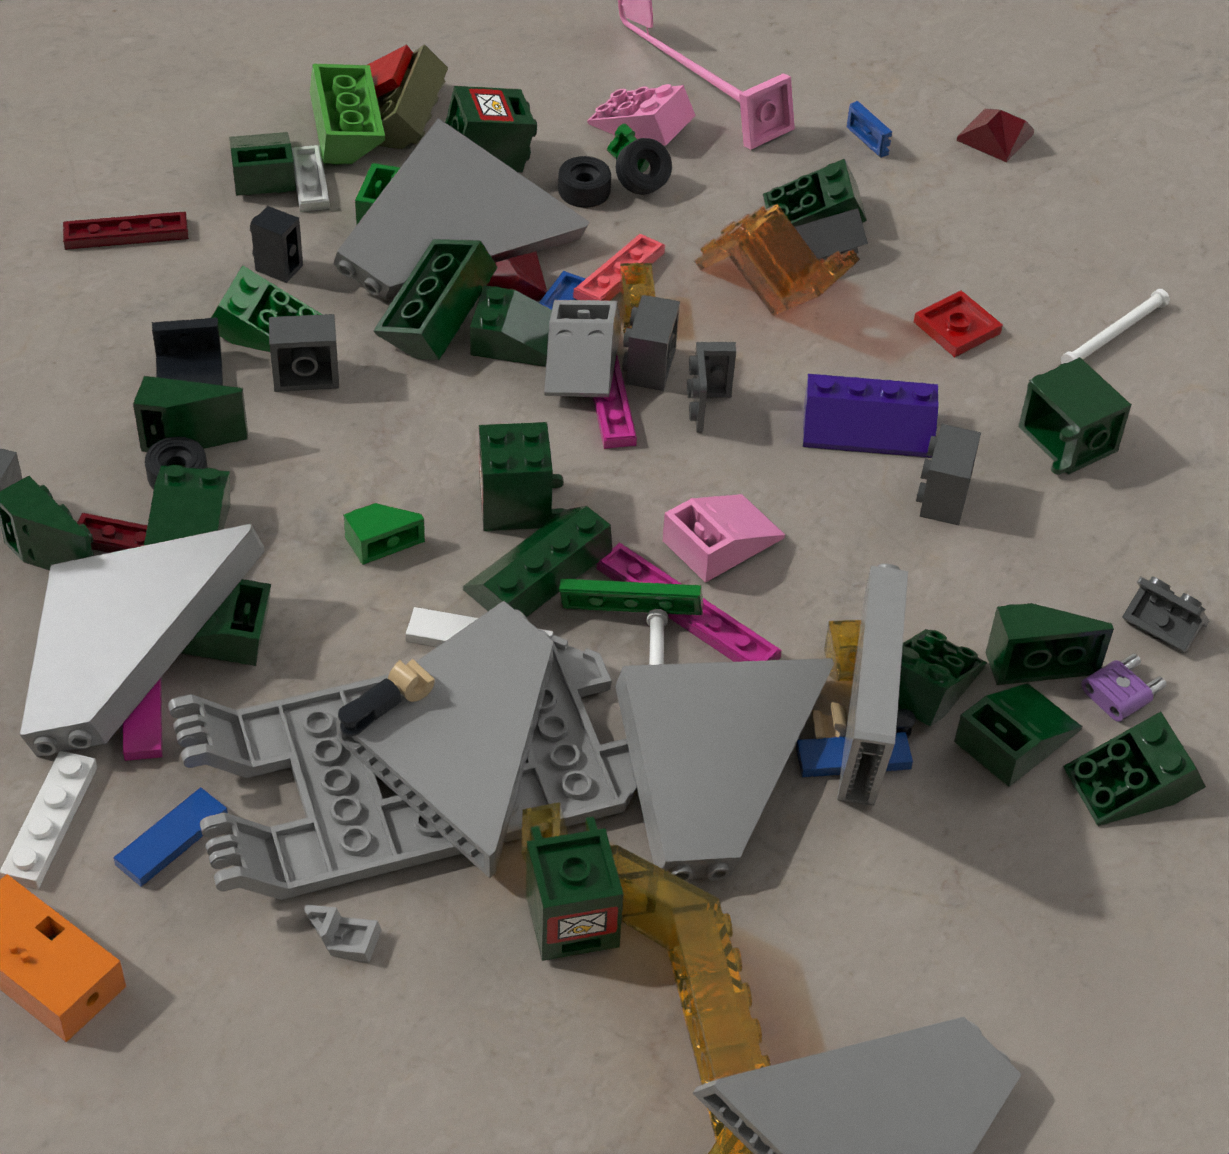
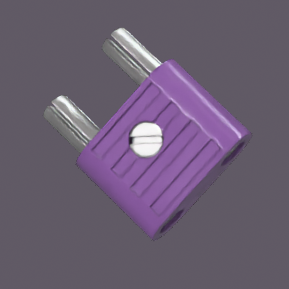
M1132 654L1121 662L1118 660L1112 661L1083 679L1081 685L1083 691L1112 719L1119 722L1152 702L1153 695L1164 689L1167 684L1162 677H1157L1150 683L1145 684L1131 671L1141 663L1140 657Z

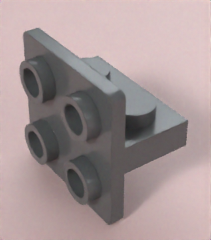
M1140 576L1137 581L1140 588L1122 618L1186 654L1201 627H1207L1210 622L1205 614L1206 609L1201 606L1202 603L1188 594L1183 593L1181 597L1174 595V592L1170 590L1171 586L1154 576L1150 580Z

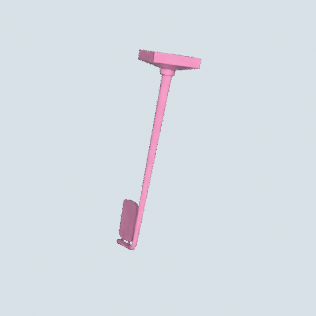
M618 0L620 19L627 28L740 103L744 147L754 149L795 129L791 76L783 73L742 92L649 35L648 28L653 27L652 0ZM627 19L646 26L647 33L628 22Z

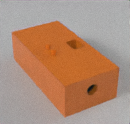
M6 874L0 879V990L67 1042L126 988L121 962Z

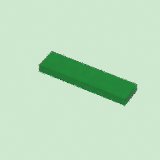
M560 579L559 592L564 609L648 613L654 609H661L667 614L703 615L704 602L701 585Z

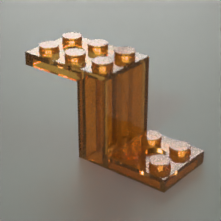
M776 204L768 209L761 206L752 214L744 215L737 222L732 221L720 231L721 236L716 240L715 238L711 239L700 248L702 254L694 262L700 270H703L729 257L770 313L775 316L819 297L852 268L860 258L854 250H850L842 255L837 251L825 261L823 258L818 260L787 216Z

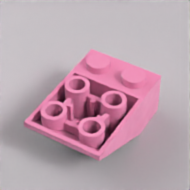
M665 84L651 89L644 86L631 91H626V89L616 90L610 95L611 98L605 104L596 108V112L587 122L589 125L615 135L617 128L625 123L635 131L637 139L650 138L660 142L662 145H667L695 117V113L684 85L671 86L670 84Z
M742 494L691 498L664 514L662 541L705 583L785 538V534Z

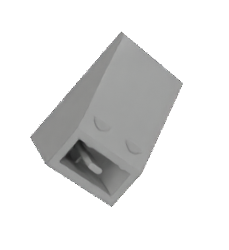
M554 300L549 322L545 396L609 397L621 333L618 301Z

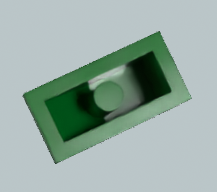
M373 503L343 514L345 538L362 565L425 542L424 517L420 513Z

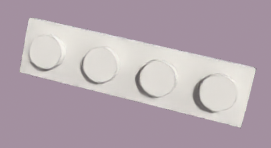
M59 751L0 869V878L8 874L22 886L39 890L97 770L96 758Z

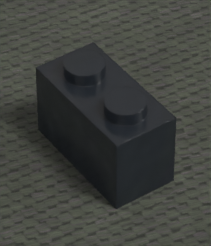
M267 206L250 223L255 271L287 283L303 266L299 217Z

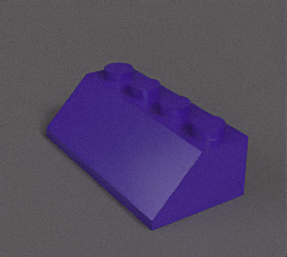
M808 374L804 399L803 447L932 458V456L927 455L931 436H936L939 408L938 384Z

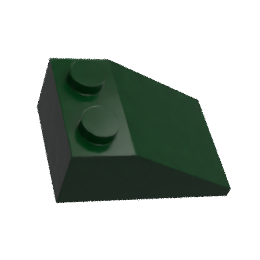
M484 285L470 325V355L546 367L549 322L552 310L516 290Z
M179 465L161 466L154 485L144 546L223 530L231 505L230 471H220L215 468H184Z
M1033 603L998 606L985 653L996 685L1090 676L1102 668L1114 628L1112 623Z

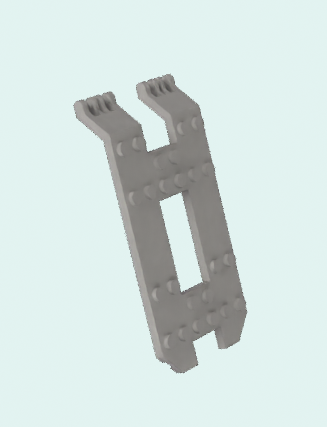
M556 635L550 636L553 641V666L504 843L531 836L530 828L532 826L539 825L541 833L583 823L586 817L594 816L595 819L624 812L637 791L627 739L600 745L581 700L583 696L611 690L612 680L600 653L588 648L583 652L569 646L568 640ZM388 675L239 710H234L193 694L174 698L168 703L170 715L173 718H179L173 724L178 744L181 747H187L181 753L184 766L193 768L206 764L245 778L291 767L306 815L304 819L272 827L228 813H220L203 818L200 821L202 835L212 838L205 845L207 854L210 855V865L214 869H222L214 875L217 890L228 891L242 888L283 900L462 854L398 795L383 799L375 774L338 741L336 717L338 716L339 709L359 698L385 678L388 679ZM229 866H236V867H232V868H228V869H223V868L229 867Z

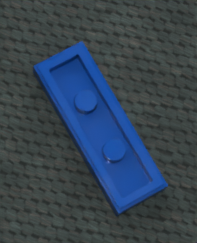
M906 732L896 733L895 745L886 771L912 769L913 759ZM845 737L797 740L796 751L802 778L840 775Z
M200 787L114 856L115 866L142 887L203 837L200 828V821L203 818L220 813H228L227 808Z

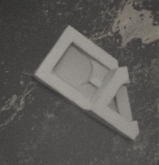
M305 906L304 910L331 956L353 961L370 962L382 931L377 920L341 917L336 907Z

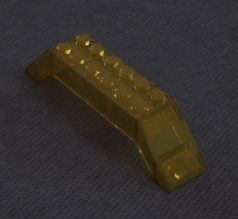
M618 845L610 846L624 894L622 922L667 949L701 1085L719 1078L771 1066L769 1056L761 1054L759 1043H762L761 1026L758 1018L752 1019L749 1007H752L751 990L748 982L742 983L739 974V972H742L741 954L738 947L732 948L730 938L733 936L731 918L729 913L723 914L719 898ZM707 1108L716 1141L708 1154H753Z

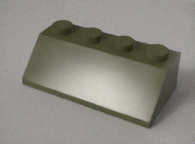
M425 44L413 52L400 87L377 98L385 133V141L378 146L402 150L410 143L413 145L418 143L425 134L424 127L432 117L430 112L439 99L437 95L446 82L444 77L448 70V67Z

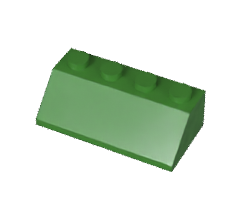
M312 64L310 97L323 163L335 165L353 164L385 141V133L370 65Z

